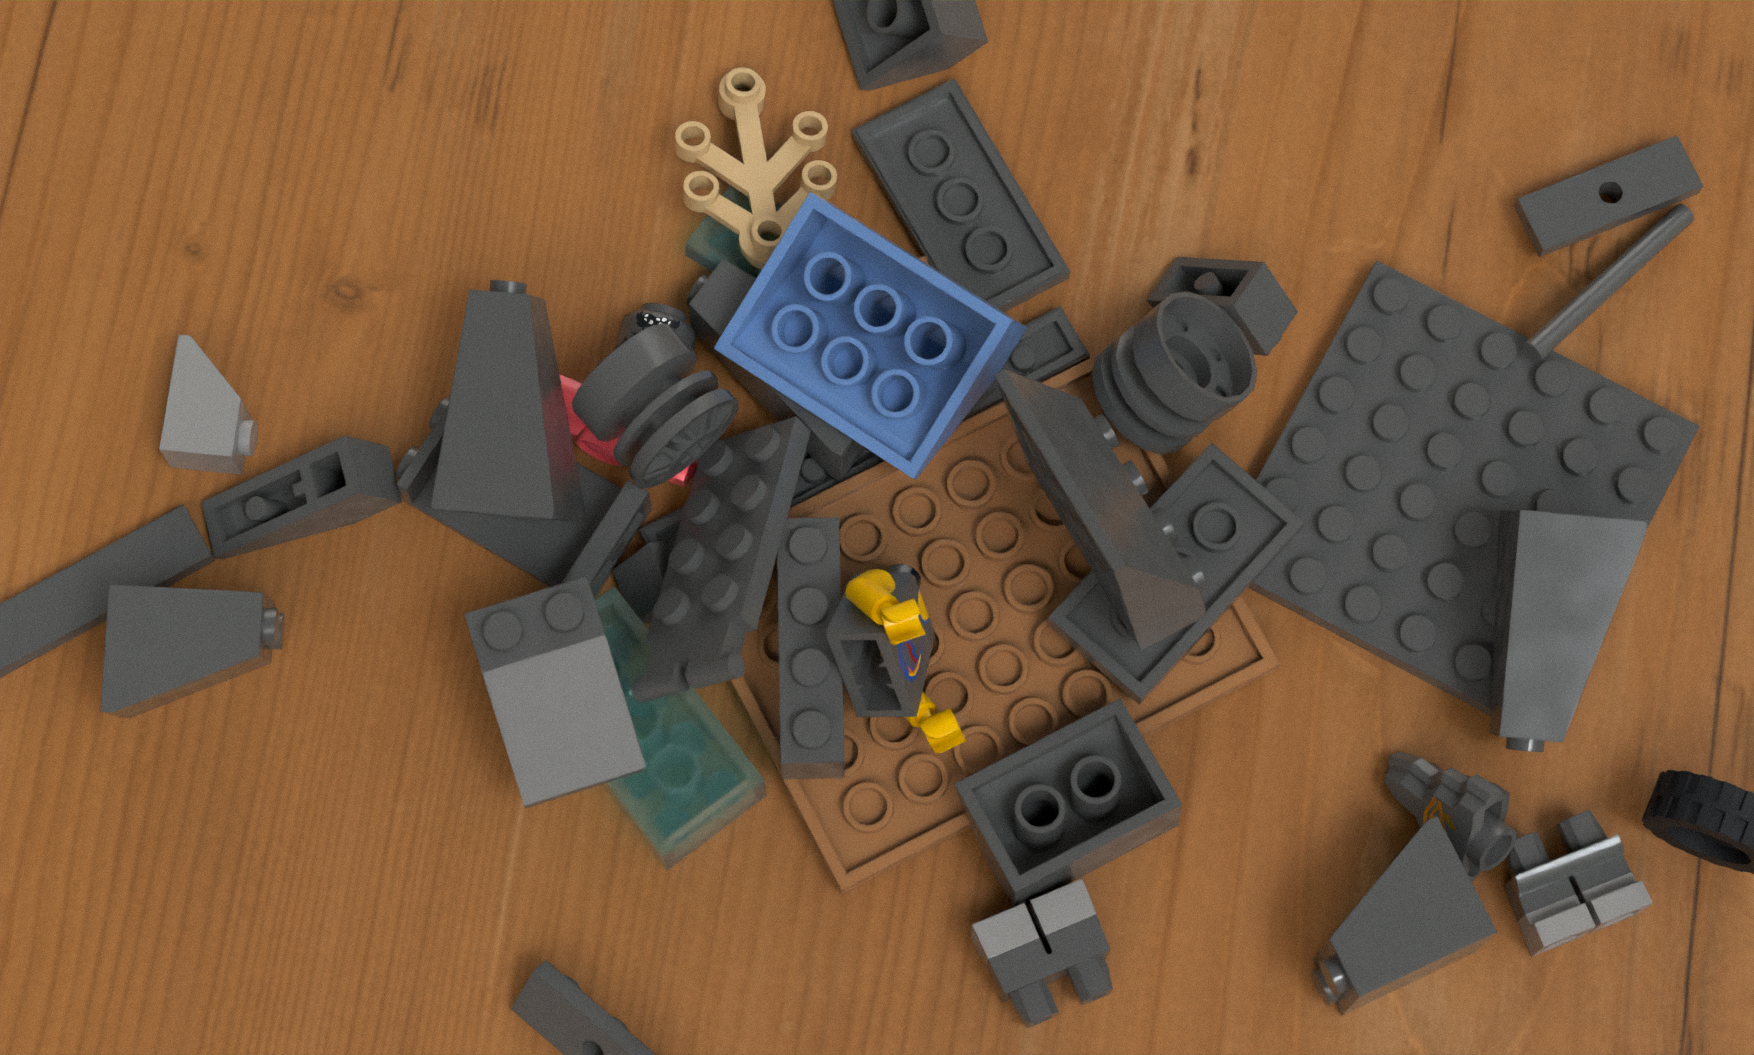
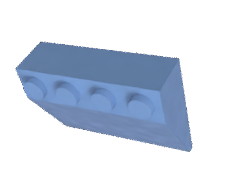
M810 192L713 349L913 479H917L995 380L994 375L1000 372L1027 327L831 202Z

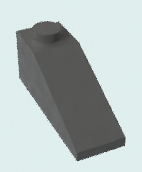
M343 436L202 501L214 558L222 560L352 525L402 503L400 492L396 485L397 480L388 446Z

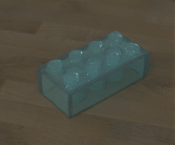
M614 586L597 598L595 603L647 771L618 779L602 786L665 869L668 870L766 797L765 780L691 686L687 692L645 703H640L635 699L632 692V684L635 679L644 676L652 648L645 643L648 629Z

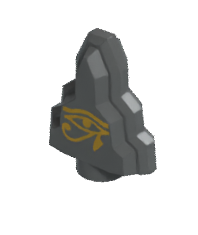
M1399 751L1389 756L1384 782L1394 798L1416 817L1419 829L1426 821L1438 816L1471 882L1477 878L1481 871L1495 868L1508 856L1517 838L1516 831L1505 822L1509 806V792L1496 783L1488 782L1478 774L1472 777L1463 775L1453 767L1443 770L1437 764L1427 762L1421 757Z

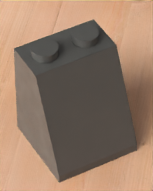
M109 585L100 712L118 718H132L271 664L272 649L282 650L284 613H279L278 608H275V602L263 592Z
M1438 816L1423 824L1313 958L1317 968L1311 971V975L1316 989L1327 1005L1336 1004L1341 1016L1475 953L1497 933Z

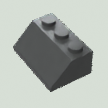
M833 0L861 90L870 91L948 70L988 43L975 0Z
M1121 698L954 784V788L982 853L1012 908L1023 903L1027 906L1030 900L1059 889L1179 826L1182 810L1180 799Z

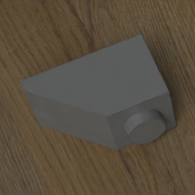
M1177 257L1147 299L1151 307L1154 308L1172 293L1187 291L1206 297L1225 310L1241 328L1253 350V354L1268 356L1273 347L1279 343L1282 334L1298 312L1266 264L1258 261Z

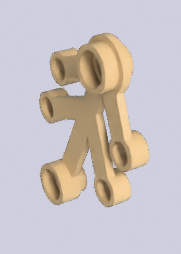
M740 67L733 69L721 79L718 106L726 117L735 120L742 163L710 142L711 134L709 129L704 124L696 121L685 122L677 128L674 149L680 159L686 162H696L711 172L695 171L685 178L683 183L684 204L692 211L705 212L738 234L741 253L752 266L762 270L808 194L811 192L825 200L830 199L834 195L837 184V171L833 165L822 160H815L806 164L802 170L800 189L776 212L773 193L810 152L818 151L825 145L828 123L823 115L814 111H805L798 114L793 120L791 137L767 162L759 118L764 109L766 86L763 79L755 71ZM735 88H746L749 91L741 92ZM813 128L819 133L810 136L802 133L800 130ZM688 138H696L702 143L697 146H690L683 141ZM714 175L748 196L751 213L719 194V182ZM813 177H822L826 179L828 183L824 185H816L812 183L810 179ZM701 187L708 189L711 193L705 196H698L692 190ZM771 235L777 237L778 239L774 241H766L762 239L760 236Z

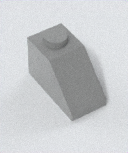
M178 334L159 450L171 468L242 475L245 456H253L256 450L258 438L257 421L251 420V416L241 398L193 338L189 335Z

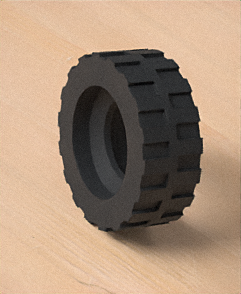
M1683 770L1662 771L1659 774L1642 818L1644 827L1652 831V834L1668 842L1671 846L1719 866L1731 868L1732 870L1754 874V793L1703 774L1699 775Z

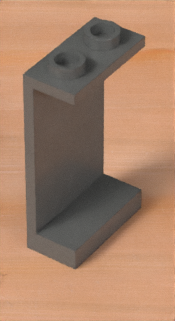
M445 397L431 417L429 428L432 431L420 449L414 446L406 453L397 469L396 477L399 481L396 485L403 501L549 587L587 576L595 600L652 510L649 491L640 488L630 480H627L624 487L620 488L576 462L585 506L584 523L431 509L450 400L449 397Z

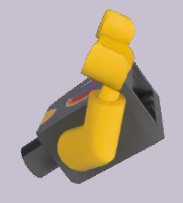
M895 564L888 567L886 571L872 569L853 576L846 585V591L826 631V637L857 717H905L913 727H921L935 753H942L965 742V737L951 708L949 707L936 714V705L923 692L934 640V631L919 590L921 576L918 571L908 565Z

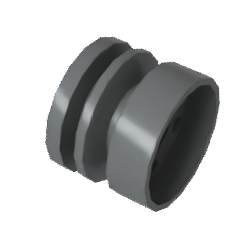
M1187 291L1172 293L1139 320L1134 327H1130L1118 339L1109 344L1095 358L1092 371L1095 395L1106 417L1125 438L1144 450L1158 454L1179 451L1193 437L1201 434L1213 421L1219 420L1241 403L1254 390L1257 376L1253 350L1241 328L1225 310L1208 298Z
M665 323L644 329L611 352L588 375L578 388L572 401L574 413L598 440L608 442L619 438L613 450L614 458L620 465L630 466V477L640 488L647 489L666 482L699 459L720 438L732 423L739 409L738 400L729 390L718 389V378L713 372L703 370L692 374L697 363L696 353L671 325Z

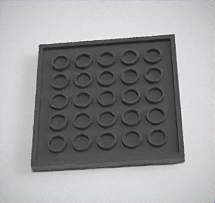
M1376 261L1256 479L1260 485L1304 521L1305 524L1295 538L1248 588L1490 716L1500 510H1529L1647 521V530L1700 426L1553 350L1540 362L1531 361L1522 349V345L1529 338Z

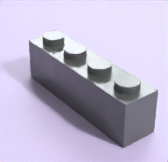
M839 517L787 518L777 553L782 779L845 778L843 678L826 637L827 628L841 601Z

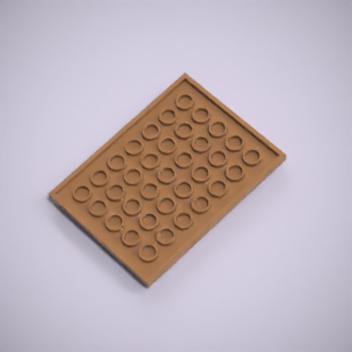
M1098 355L1042 382V384L1081 398L1093 418L1100 414L1104 415L1119 442V446L1113 449L1121 464L1131 460L1148 488V493L1143 495L1142 498L1149 509L1174 484L1176 480L1161 454L1144 450L1125 438L1106 417L1095 395L1092 379L1093 366ZM1003 401L961 422L917 479L911 478L887 461H883L791 507L787 518L839 517L841 599L846 591V585L853 576L872 569L886 571L888 567L895 564L908 565L918 571L921 576L919 590L934 631V640L923 692L936 705V714L949 707L951 708L966 741L942 753H935L921 727H913L905 717H857L843 681L845 778L782 779L777 556L757 629L746 633L740 655L745 663L744 675L729 681L841 894H844L971 828L954 788L955 783L1121 698L1143 738L1277 670L1280 662L1243 597L1240 596L1139 705L1047 624L1048 617L1092 570L1028 466Z

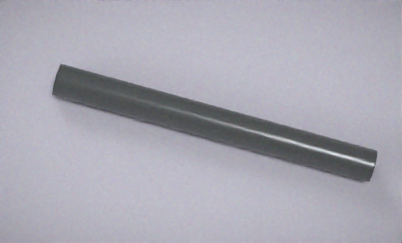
M1683 204L1674 206L1522 345L1524 354L1531 361L1540 362L1694 221L1692 211Z

